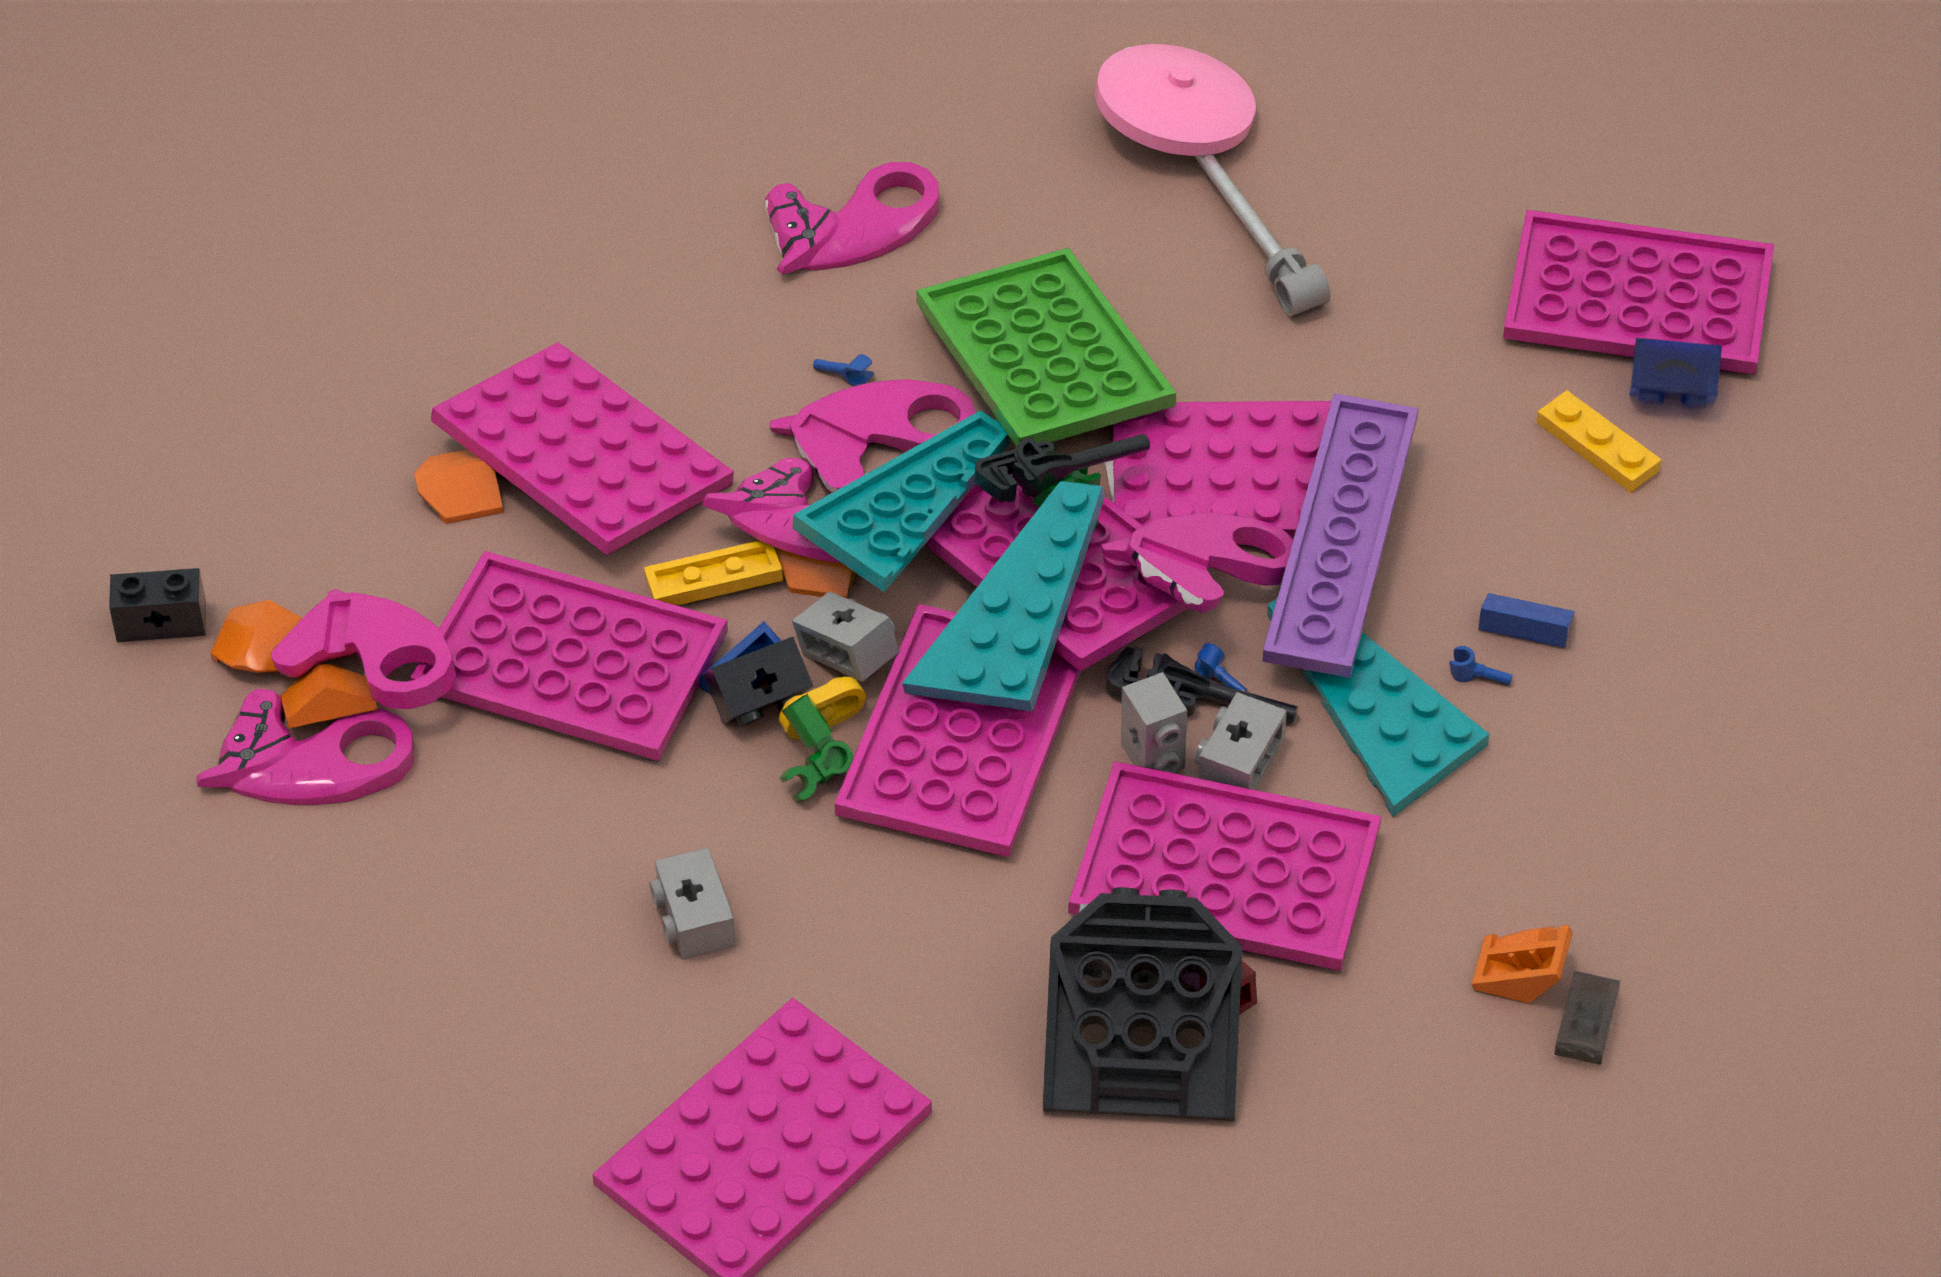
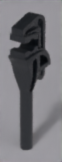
M1140 434L1080 452L1060 454L1054 453L1055 446L1051 442L1042 441L1036 443L1032 437H1029L1019 442L1014 450L978 460L975 464L974 482L1000 503L1015 501L1017 485L1022 488V493L1026 498L1030 496L1034 498L1073 471L1147 451L1150 448V442L1147 435Z
M1126 646L1108 668L1106 688L1111 695L1122 699V687L1141 680L1138 679V672H1140L1142 666L1143 649ZM1166 653L1155 654L1152 669L1148 670L1146 676L1148 678L1163 672L1186 707L1187 717L1195 713L1196 700L1208 699L1230 705L1237 692L1287 710L1286 722L1294 723L1298 711V706L1213 683L1175 661Z

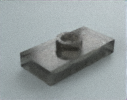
M1574 971L1554 1055L1598 1065L1602 1064L1619 993L1620 980Z

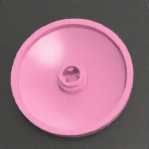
M1145 44L1120 50L1103 63L1095 85L1097 106L1104 118L1116 130L1144 146L1171 154L1204 156L1227 151L1240 144L1247 137L1256 112L1254 95L1248 84L1238 73L1207 54L1180 46Z

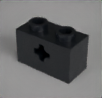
M199 568L110 574L109 609L117 642L206 636V599Z
M794 637L712 667L703 675L723 725L736 720L739 727L763 718L764 715L761 710L777 704L779 710L782 711L784 704L790 698L802 695L813 687ZM755 679L758 681L766 680L769 687L764 691L761 688L754 690L751 683Z

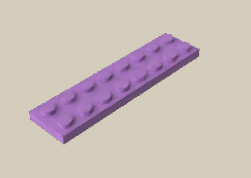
M1333 394L1263 648L1262 662L1351 678L1418 419V408Z

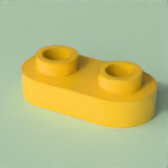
M837 677L830 680L827 684L805 693L810 696L830 727L856 715L863 708L867 698L865 691L853 677ZM796 695L790 698L784 704L783 709L803 695ZM781 711L779 715L781 726L790 738L800 740V737Z

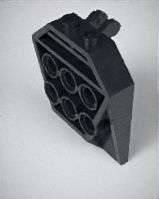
M1135 888L1111 889V894H1099L1051 937L1043 1089L1044 1112L1062 1111L1221 1119L1225 1121L1235 1120L1242 946L1197 898L1187 897V893L1181 890H1161L1158 896L1140 895V891ZM1100 968L1109 973L1110 980L1102 987H1093L1086 983L1084 976L1089 970ZM1147 970L1156 975L1158 982L1151 989L1143 990L1133 984L1131 981L1132 977L1139 971ZM1187 973H1197L1204 978L1206 985L1199 991L1190 992L1182 988L1179 981ZM1090 1024H1098L1103 1026L1108 1034L1102 1042L1092 1044L1082 1038V1030ZM1144 1026L1150 1028L1156 1037L1149 1045L1139 1046L1131 1042L1129 1038L1130 1032L1136 1027ZM1191 1028L1200 1032L1204 1040L1196 1048L1189 1049L1179 1044L1177 1036L1181 1031Z

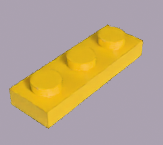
M1568 390L1537 411V424L1630 493L1660 471L1662 459Z
M760 540L644 567V577L651 598L673 605L686 604L783 581L782 567L774 546Z

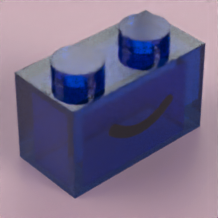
M1636 338L1633 348L1629 395L1638 396V402L1646 404H1663L1664 398L1681 400V406L1706 408L1707 402L1714 403L1717 398L1722 346Z

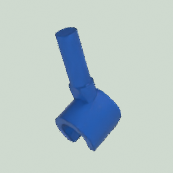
M859 354L849 364L815 359L813 363L814 369L843 375L851 386L865 384L875 375L874 372L866 370L872 364V360L864 354Z
M1212 643L1204 644L1197 655L1198 660L1195 663V672L1206 679L1215 677L1227 687L1247 692L1248 689L1220 666L1225 659L1223 651Z
M1458 646L1454 648L1455 661H1450L1449 664L1451 675L1456 681L1467 682L1476 676L1510 685L1512 674L1476 663L1475 654L1469 647Z

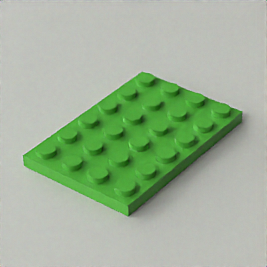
M1069 248L916 290L917 305L1015 446L1029 437H1032L1036 443L1042 441L1054 442L1176 406V392Z

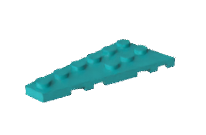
M980 410L793 514L792 529L885 593L976 485L974 482L976 462L981 458L1002 453L1010 444V437L999 422Z
M1065 481L1058 483L902 682L905 694L1026 711L1034 710L1105 499L1102 486Z
M1277 598L1268 604L1267 616L1270 621ZM1363 632L1351 678L1304 669V676L1311 686L1315 685L1320 693L1322 705L1352 753L1358 754L1366 767L1367 777L1374 787L1378 786L1386 799L1385 805L1392 817L1488 746L1490 734Z

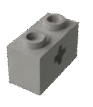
M830 591L792 620L804 656L862 682L900 652L894 634L895 626L886 614L876 612L858 604L853 599L844 598Z
M1162 672L1122 687L1121 746L1133 765L1175 773L1177 770L1185 768L1187 709L1164 673Z
M1237 692L1228 708L1222 706L1218 711L1213 725L1214 732L1210 739L1203 738L1197 748L1194 762L1199 765V779L1256 790L1285 739L1287 710Z
M709 847L656 860L657 880L649 882L653 902L656 908L664 907L667 916L662 917L664 934L668 944L676 942L681 959L736 946L733 915Z

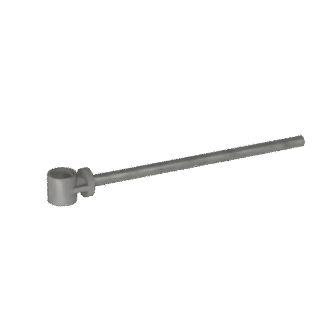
M1213 154L1194 156L1269 258L1265 267V274L1275 286L1276 296L1283 311L1292 317L1328 303L1331 297L1330 288L1322 269L1315 263L1306 266V260L1298 249L1281 248Z

